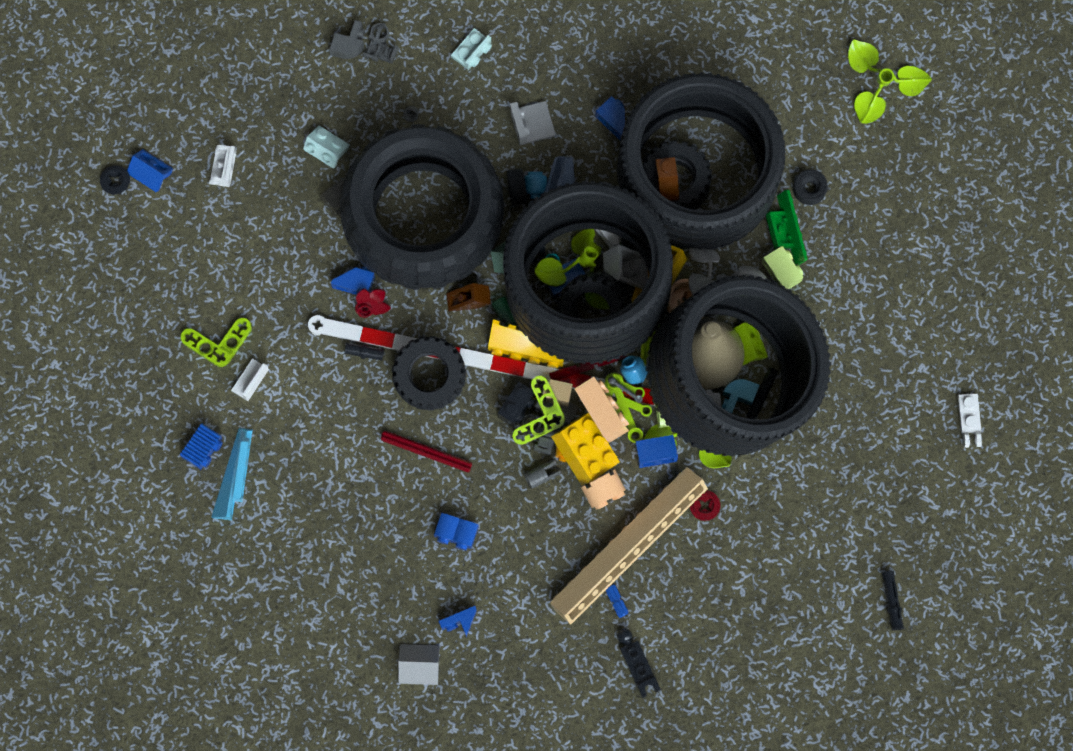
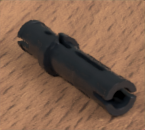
M894 571L882 572L891 629L892 631L903 630L901 614L903 610L898 599Z

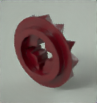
M706 490L690 506V511L700 521H710L720 511V500L715 493ZM711 500L708 505L709 510L699 511L702 506L700 501L705 503Z

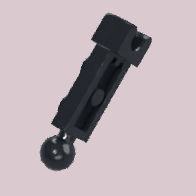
M623 628L617 633V639L625 645V647L620 648V651L641 698L644 699L647 695L645 691L647 685L653 686L655 692H659L661 689L639 642L632 643V632L627 628Z

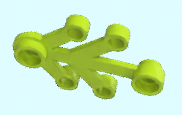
M610 373L605 378V385L609 390L607 395L609 397L613 393L615 394L616 403L619 406L617 412L622 411V414L629 423L627 425L629 429L628 439L630 442L636 443V441L643 439V432L641 429L636 428L629 408L640 412L644 417H649L652 414V408L649 405H642L625 398L620 388L608 383L610 377H614L619 384L634 394L637 390H642V398L645 396V391L641 387L636 388L625 383L620 374ZM645 407L650 409L649 414L643 413ZM634 432L639 434L638 439L632 438Z

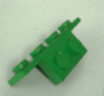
M785 190L777 195L780 211L768 212L766 218L774 250L782 246L784 249H790L794 264L799 266L807 261V252L798 224L793 198L790 190Z

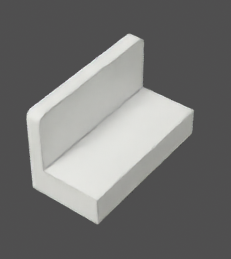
M252 359L231 391L248 401L268 372V366Z

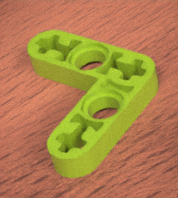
M246 318L237 319L219 345L193 329H185L181 333V341L186 347L214 365L224 367L231 361L250 334L252 326ZM244 323H246L247 330L243 329L239 333L240 336H242V338L240 339L236 334L233 333V331L238 333V331L240 330L238 325H243ZM192 333L193 338L196 341H198L199 338H201V340L197 343V345L191 340L186 342L187 339L185 335H191ZM230 338L237 340L235 347L230 348L227 346V341ZM204 343L211 346L210 351L207 353L200 351V347ZM215 348L217 349V350H215V353H216V354H218V355H220V356H221L222 354H225V355H224V358L226 359L225 361H222V360H221L220 362H217V361H218L217 357H216L215 355H213V352H214V349H215Z
M536 376L531 381L532 390L544 416L514 430L512 437L517 444H526L560 428L565 423V415L548 379L544 376ZM537 379L545 381L543 388L545 391L549 389L550 393L539 397L538 393H542L540 388L535 387ZM546 396H550L554 400L553 406L549 408L543 405V399ZM554 414L561 416L560 424L552 423L550 424L552 428L548 429L544 418L547 417V420L550 421L554 418ZM536 422L543 423L545 428L542 433L534 431V424ZM530 426V430L534 437L531 438V435L529 434L524 437L525 441H522V439H517L516 436L519 435L518 431L521 430V432L524 433L528 431L526 427Z

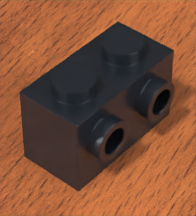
M518 382L499 410L498 418L513 428L517 423L520 424L525 416L524 412L527 407L531 408L536 401L533 390Z

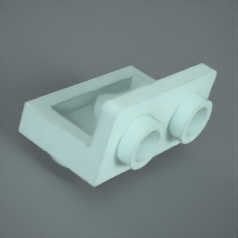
M318 126L307 136L303 149L328 166L335 168L338 159L349 149L350 144L323 127Z

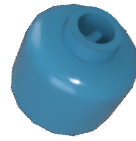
M528 172V175L524 176L526 193L530 195V199L539 198L546 189L547 177L543 175V172Z
M638 356L626 357L620 366V371L629 384L642 383L648 374L644 361Z

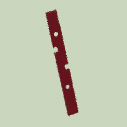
M622 355L619 359H613L610 362L606 360L603 363H580L581 367L573 365L548 374L550 379L558 380L594 369L593 365L597 364L598 367L623 360L628 356Z

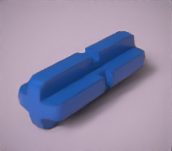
M610 585L605 591L610 601L614 603L613 607L617 616L622 618L629 614V611L624 601L620 599L621 595L616 585Z

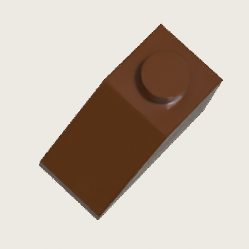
M675 157L656 159L655 174L658 192L669 201H678L679 189Z
M472 283L446 293L448 312L478 309L491 304L488 285Z

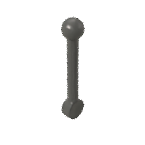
M614 377L608 379L609 384H614L635 399V402H642L643 398L640 395H635L616 382Z

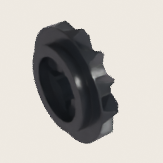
M110 166L100 176L102 189L111 195L122 194V192L128 189L130 184V175L121 166ZM110 177H119L120 185L117 183L111 185L112 180Z

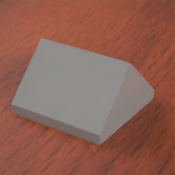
M400 644L399 684L438 685L440 645Z

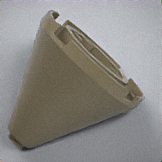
M713 317L701 318L695 330L692 343L693 365L704 390L713 391V389L730 384L738 376L744 361V346L739 334L728 323Z

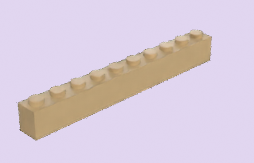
M688 467L680 472L642 512L637 514L636 518L629 525L623 528L622 532L615 539H612L559 594L554 596L550 602L554 610L571 625L708 489L703 479Z

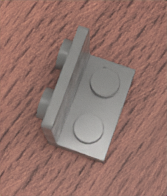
M545 101L520 108L517 102L510 103V113L519 145L555 137L554 127Z

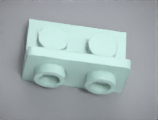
M474 28L452 53L451 58L467 70L471 67H476L480 61L479 57L483 52L486 54L491 49V37L489 35L485 37Z

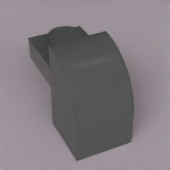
M354 21L350 36L334 34L329 49L331 56L341 59H352L363 51L365 29H363L362 22Z

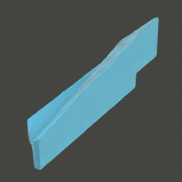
M238 429L211 518L232 520L235 501L243 502L252 429Z

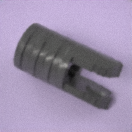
M555 458L524 473V477L531 489L562 474L560 469L554 470L549 474L545 472L546 469L557 463Z

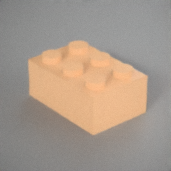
M592 377L575 388L601 434L609 443L629 431L627 419L621 412H617L619 406L611 395L608 397L607 393L609 390L601 379L597 380L595 377Z

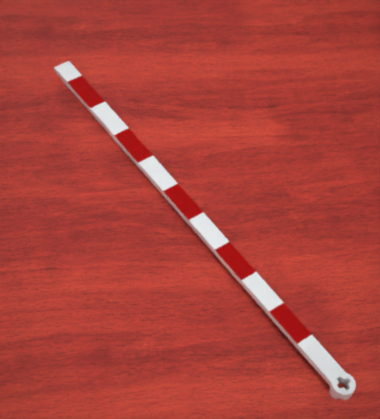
M320 315L311 317L308 322V328L314 335L324 334L400 351L409 341L417 339L325 319ZM320 321L323 327H319L318 330H315V326H313V323ZM455 347L461 354L466 366L531 380L536 376H544L549 382L550 377L548 373L560 370ZM431 355L425 356V357H430V358H434V359H439V360H441L440 358H438V357H436V356H431ZM578 373L556 381L573 384L572 388L575 389L593 376ZM595 377L597 380L601 379L605 383V379ZM643 388L645 396L641 403L655 406L652 402L653 398L649 394L650 389ZM622 390L625 398L635 401L633 397ZM637 390L635 394L642 396L643 392L642 390Z

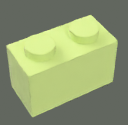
M782 246L763 257L762 263L773 280L778 282V285H783L785 289H790L802 281L803 271L798 265L794 264L789 250H785Z

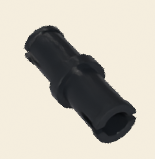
M346 342L344 354L359 356L364 360L365 358L382 361L384 349L368 347L367 344L362 346Z

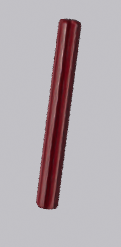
M386 430L381 435L383 442L459 470L470 472L472 468V462Z

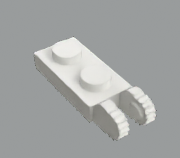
M978 394L958 395L961 433H963L964 447H969L970 445L969 433H975L976 447H981Z

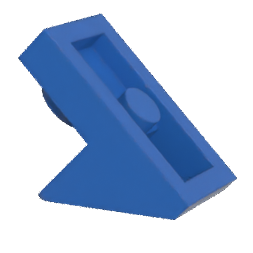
M473 606L440 620L441 629H446L449 632L458 628L457 624L460 623L467 637L477 612L476 607Z

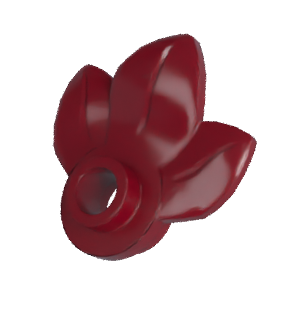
M366 289L360 290L356 295V313L360 317L367 318L372 314L379 315L388 312L391 306L383 302L385 290L374 289L371 292Z

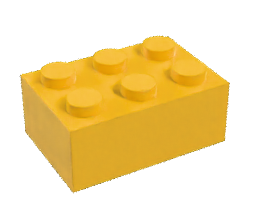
M589 413L577 418L551 436L581 486L594 481L620 462Z

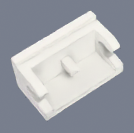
M216 146L209 184L230 187L236 157L235 146Z

